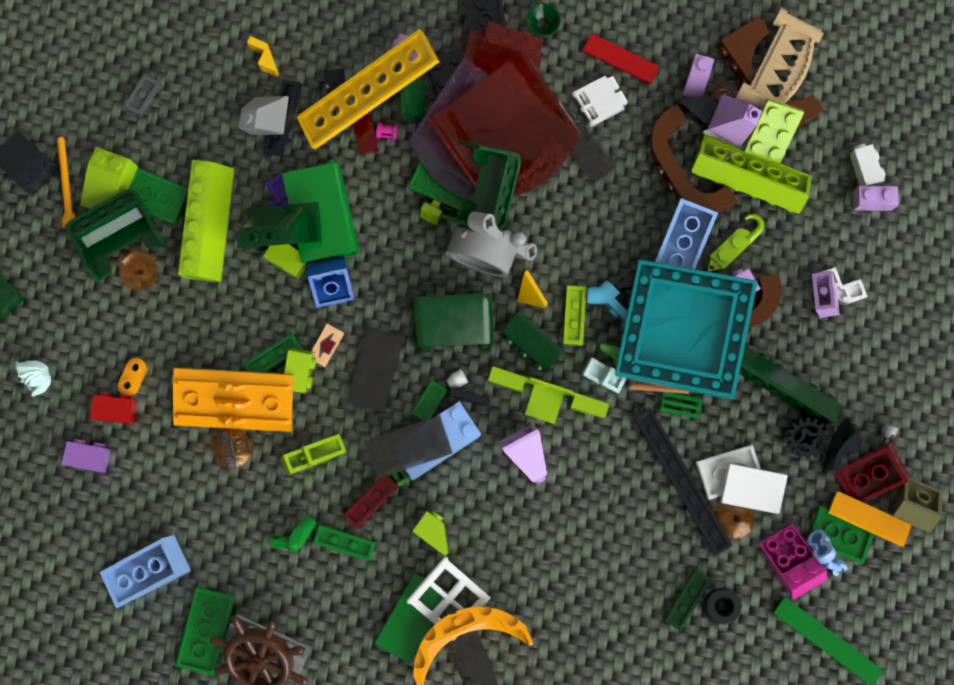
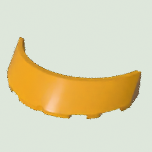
M469 607L445 616L428 631L418 648L413 668V677L416 685H424L427 671L434 657L454 638L470 631L490 629L511 634L530 646L533 645L526 625L514 616L490 607Z

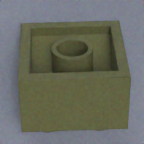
M909 478L908 482L900 487L894 502L893 516L930 533L942 517L943 492L913 478Z

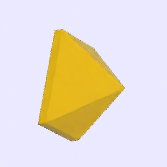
M525 271L517 302L545 308L548 305L546 299L529 271Z

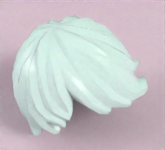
M39 361L15 362L18 377L22 379L21 383H24L32 391V397L47 390L51 383V376L47 365Z

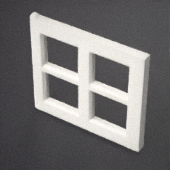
M444 557L407 599V604H412L432 623L436 624L441 620L439 616L449 604L453 605L457 610L464 609L454 599L465 586L479 597L472 607H483L491 597L449 562L448 557ZM444 569L448 570L459 580L448 594L434 583ZM430 586L443 597L442 601L433 611L418 600Z

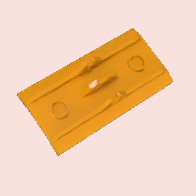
M174 368V425L292 432L294 374Z

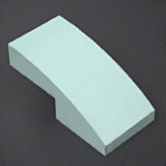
M594 358L589 359L581 374L619 394L626 381L624 378L615 377L616 369L608 367Z

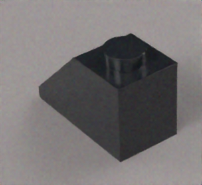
M708 95L683 98L673 102L674 105L677 104L681 111L700 127L709 126L718 105L717 100Z

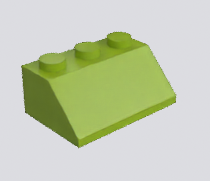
M434 511L431 514L426 512L412 532L446 556L449 551L445 524L441 522L444 518Z

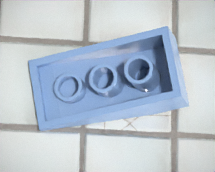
M680 198L655 262L695 269L718 212Z
M459 401L393 445L391 449L413 481L478 439L481 433Z
M172 535L152 543L104 569L100 574L115 607L119 608L181 577L191 570L175 536Z

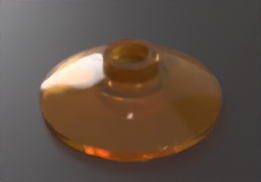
M133 252L127 255L119 267L121 281L133 290L149 288L155 283L159 273L156 260L145 252ZM143 269L144 273L139 276L137 274L138 270Z
M722 503L715 513L728 538L738 539L748 535L755 523L754 512L750 508ZM734 515L739 516V521L737 523L733 521Z

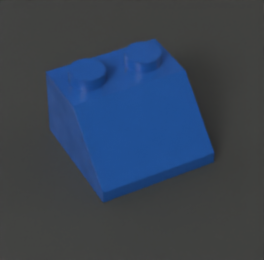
M344 255L306 264L308 280L316 308L355 300Z

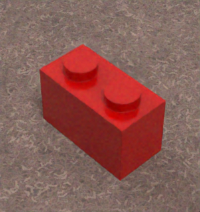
M100 392L99 396L93 395L90 419L134 425L137 401L131 399L132 396L120 394L119 398L112 397L111 393Z

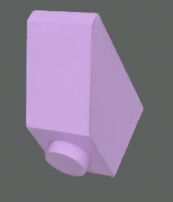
M699 54L695 55L683 91V97L703 96L714 59Z
M832 271L812 274L815 309L819 317L840 315Z

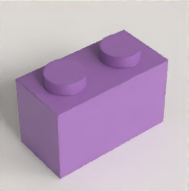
M74 439L73 442H66L62 465L106 473L111 450L106 449L105 444L93 442V446L85 445L86 441Z

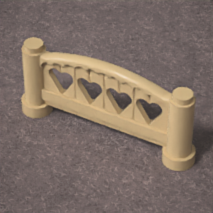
M783 8L779 10L772 24L779 29L751 86L743 83L735 98L749 103L759 110H762L767 98L785 104L793 96L809 69L814 43H819L824 34L820 29L788 14V11ZM789 40H802L804 45L801 46V52H797ZM781 55H795L797 60L793 62L794 66H788ZM774 70H788L790 75L786 77L787 81L782 82ZM766 85H780L782 91H779V97H774Z

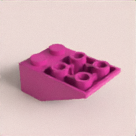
M793 524L759 543L760 548L792 600L827 581L826 569L814 557L813 551Z

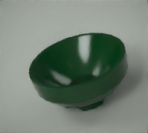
M548 3L534 5L528 11L526 17L528 30L538 38L551 37L558 31L561 23L559 11ZM540 20H546L549 25L547 28L541 29L537 23Z

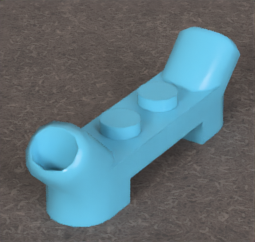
M607 280L600 287H589L586 291V302L588 304H605L609 308L608 312L615 319L619 318L623 322L622 326L624 328L628 311L616 300L620 292Z

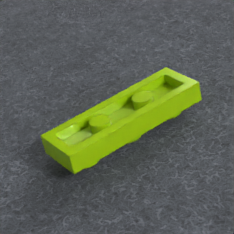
M567 285L564 345L583 346L587 287Z

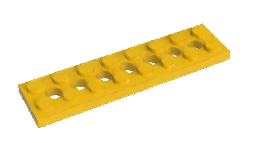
M418 29L297 116L313 149L319 148L440 62L421 29ZM417 52V58L414 61H410L411 55ZM401 63V70L395 72V66ZM385 74V81L383 83H379V78ZM370 85L369 93L364 94V88ZM354 96V103L352 105H348L349 99ZM339 107L338 115L333 116L334 109ZM324 118V124L318 127V121Z

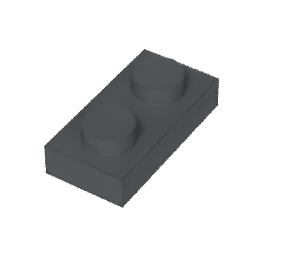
M144 74L124 104V107L142 118L162 85Z

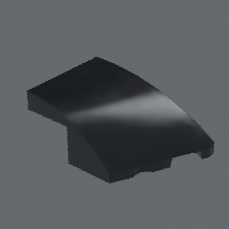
M846 417L835 431L826 453L823 472L834 473L841 471L842 454L859 453L860 431L857 429L856 424L852 423V417Z

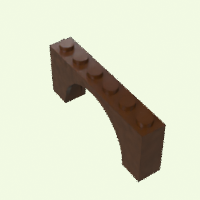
M760 16L721 39L718 45L719 53L728 60L731 71L738 75L741 85L746 83L751 86L755 78L752 69L754 50L770 33ZM814 95L800 100H788L785 103L804 111L797 129L812 121L823 112V108Z

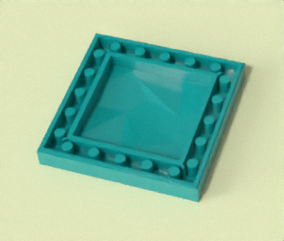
M639 259L615 377L734 400L758 281Z

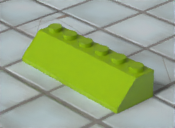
M706 134L703 136L691 170L692 173L699 177L708 178L717 184L728 185L735 191L744 192L753 198L762 199L771 205H777L789 212L798 214L802 211L810 195L811 175L783 164L744 153L742 148Z
M192 160L178 275L183 279L222 282L234 168L210 161Z

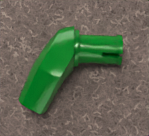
M306 515L291 535H272L271 548H284L290 552L298 551L316 525L315 520Z

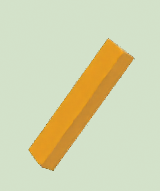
M836 492L830 504L829 514L904 547L911 524L841 492Z

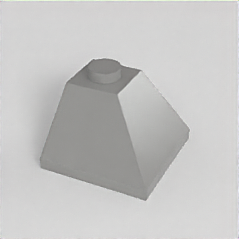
M254 97L241 109L238 128L250 135H283L289 97Z

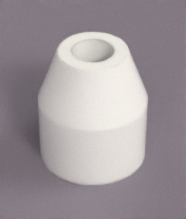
M460 369L451 374L447 382L452 389L467 384L468 380Z

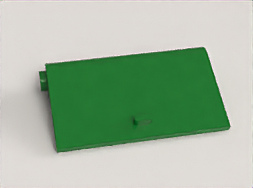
M331 160L325 162L324 165L282 173L289 205L319 202L322 242L298 243L301 262L306 263L338 255L350 257L359 254L360 251L340 164Z

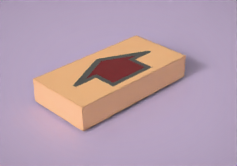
M326 324L311 351L315 352L314 358H317L316 363L323 367L327 366L344 336L342 331Z

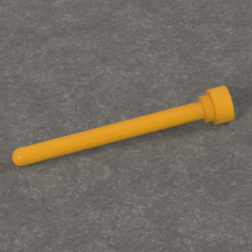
M58 137L57 146L65 211L61 221L62 226L66 227L67 223L77 216L72 211L65 139Z

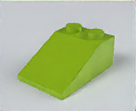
M95 147L87 165L80 206L91 209L128 189L138 166L128 158Z

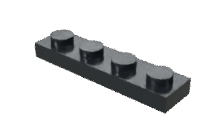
M283 80L279 96L289 97L284 134L267 136L263 153L267 155L283 157L303 86L299 81Z

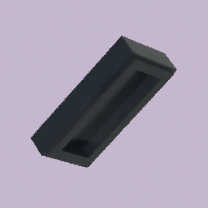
M452 388L451 391L452 398L489 407L491 398Z

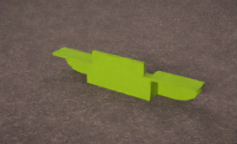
M493 366L488 379L493 384L522 393L525 382L533 384L534 387L525 415L552 424L556 422L564 395L573 397L570 409L591 416L605 418L609 408L608 403Z

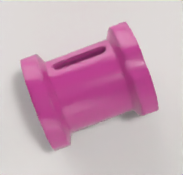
M378 122L376 139L388 138L396 141L398 124L385 125L382 122Z

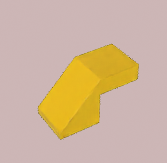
M250 36L247 41L249 49L262 54L258 62L260 70L278 77L279 72L268 44Z

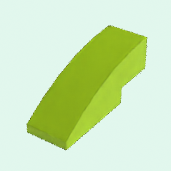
M340 434L287 453L280 459L287 476L340 456L346 453V449Z

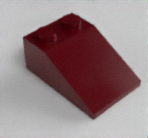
M891 441L841 467V471L834 472L845 493L861 502L907 483L910 478Z

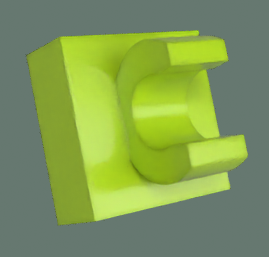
M436 199L433 200L431 205L425 202L421 208L420 217L437 226L442 214L439 207L441 202Z

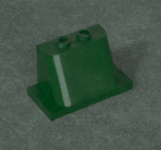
M319 202L246 208L247 222L237 233V248L322 242Z

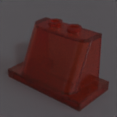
M488 21L481 32L470 30L460 68L533 90L543 53L540 51L544 39Z

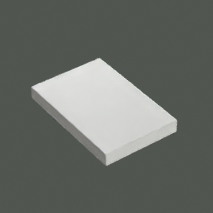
M753 444L695 462L707 500L722 496L729 463L761 469Z
M729 463L720 502L779 514L788 475Z

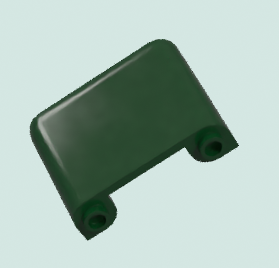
M491 294L422 296L412 299L415 349L419 350V352H431V349L437 346L474 345L478 346L479 350L490 349V346H494Z

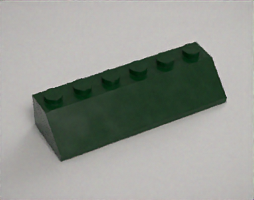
M745 343L739 373L741 376L812 419L816 417L818 419L817 422L822 421L824 426L836 423L842 404L837 402L838 399L831 394L825 395L820 392L821 388L818 386L807 384L800 375L796 373L792 375L786 371L787 368L779 363H772L767 355L763 353L757 354L750 345Z

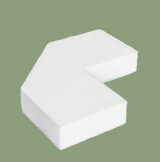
M836 267L822 271H832L838 300L850 304L868 297L861 279L842 285Z

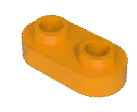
M133 358L128 361L118 382V390L121 394L133 396L138 392L147 373L145 361L140 358ZM135 364L139 365V369L137 371L133 370V366ZM127 382H130L131 384L129 389H125V384Z

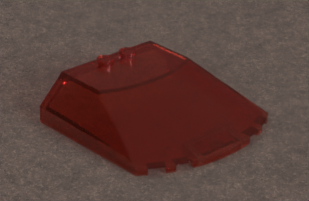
M524 49L457 100L428 119L475 188L481 165L474 163L472 160L473 148L458 144L459 140L518 153L521 157V166L514 196L524 194L549 179L567 160L580 135V131Z

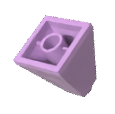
M723 94L707 130L740 147L757 125L762 111L749 103Z
M531 424L497 442L499 447L532 482L538 484L546 479L547 471L540 432L534 425Z

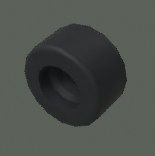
M716 588L708 592L704 598L703 608L708 619L714 623L726 625L738 619L741 614L742 604L738 595L732 590ZM720 598H725L730 603V609L725 614H719L715 609V603Z

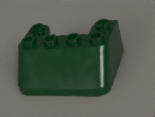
M126 189L71 219L66 225V231L85 269L97 282L108 277L112 271V266L107 257L142 239L144 245L150 250H156L167 244L154 219L133 189Z

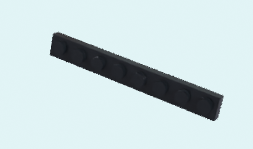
M649 408L633 418L714 556L732 547L731 541L653 410Z

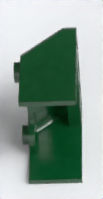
M459 140L458 144L473 148L472 160L474 163L481 165L472 203H463L459 207L457 216L442 214L441 218L468 226V217L471 212H483L492 214L498 230H502L508 221L520 171L521 157L518 153Z

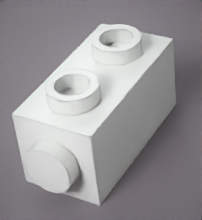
M860 144L854 147V150L849 155L859 185L879 186L885 181V172L880 167L878 151L874 149L873 144L868 146Z

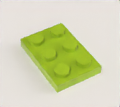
M767 98L762 107V113L757 125L752 130L743 150L744 153L780 164L804 111Z

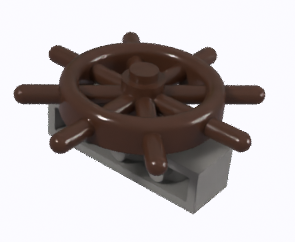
M238 614L232 619L225 641L215 636L210 638L211 644L225 650V665L215 668V674L230 673L233 679L240 685H285L288 679L301 685H306L308 679L299 673L306 662L311 647L274 631L276 627L274 621H269L267 627ZM237 656L242 657L246 660L238 661ZM270 671L279 674V676L273 678ZM258 673H261L264 678L257 677Z

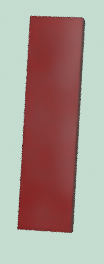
M592 33L583 49L584 53L650 85L660 66Z

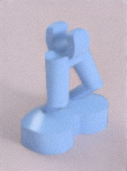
M818 529L810 534L807 542L814 550L813 555L819 563L831 569L835 576H838V572L843 568L845 571L848 569L845 562L835 556L836 551L831 545L829 537L822 529Z

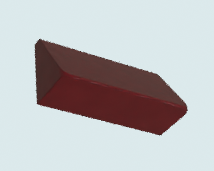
M368 112L353 123L361 156L379 152L370 112Z

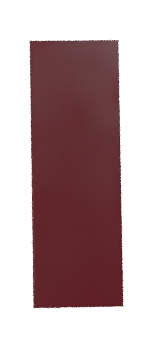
M384 473L343 516L357 530L399 486Z

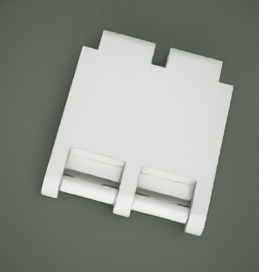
M605 75L572 93V96L576 97L581 106V112H584L588 118L590 127L623 111V106L628 104L622 91L615 93L620 87L613 76L607 79Z

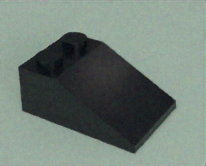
M19 130L0 147V167L31 196L60 170Z

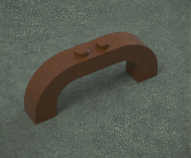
M676 104L660 116L651 134L650 152L656 165L655 169L660 177H664L668 191L670 193L673 192L678 201L682 198L718 212V214L723 213L738 203L729 186L727 185L721 190L709 194L696 190L670 151L668 145L669 136L687 122L686 117Z
M779 273L757 279V284L760 287L758 291L759 300L756 307L752 310L748 329L762 324L777 309L781 298Z

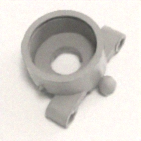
M473 211L468 217V226L455 222L451 224V232L453 234L445 253L453 261L470 269L492 276L507 277L514 258L534 260L537 255V246L526 242L527 238L523 232L512 233L509 230L504 232L498 230L492 214Z

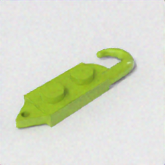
M748 214L744 217L745 220L755 219L757 227L751 233L742 228L737 229L709 256L710 261L707 272L720 269L723 271L762 233L764 222L759 215Z

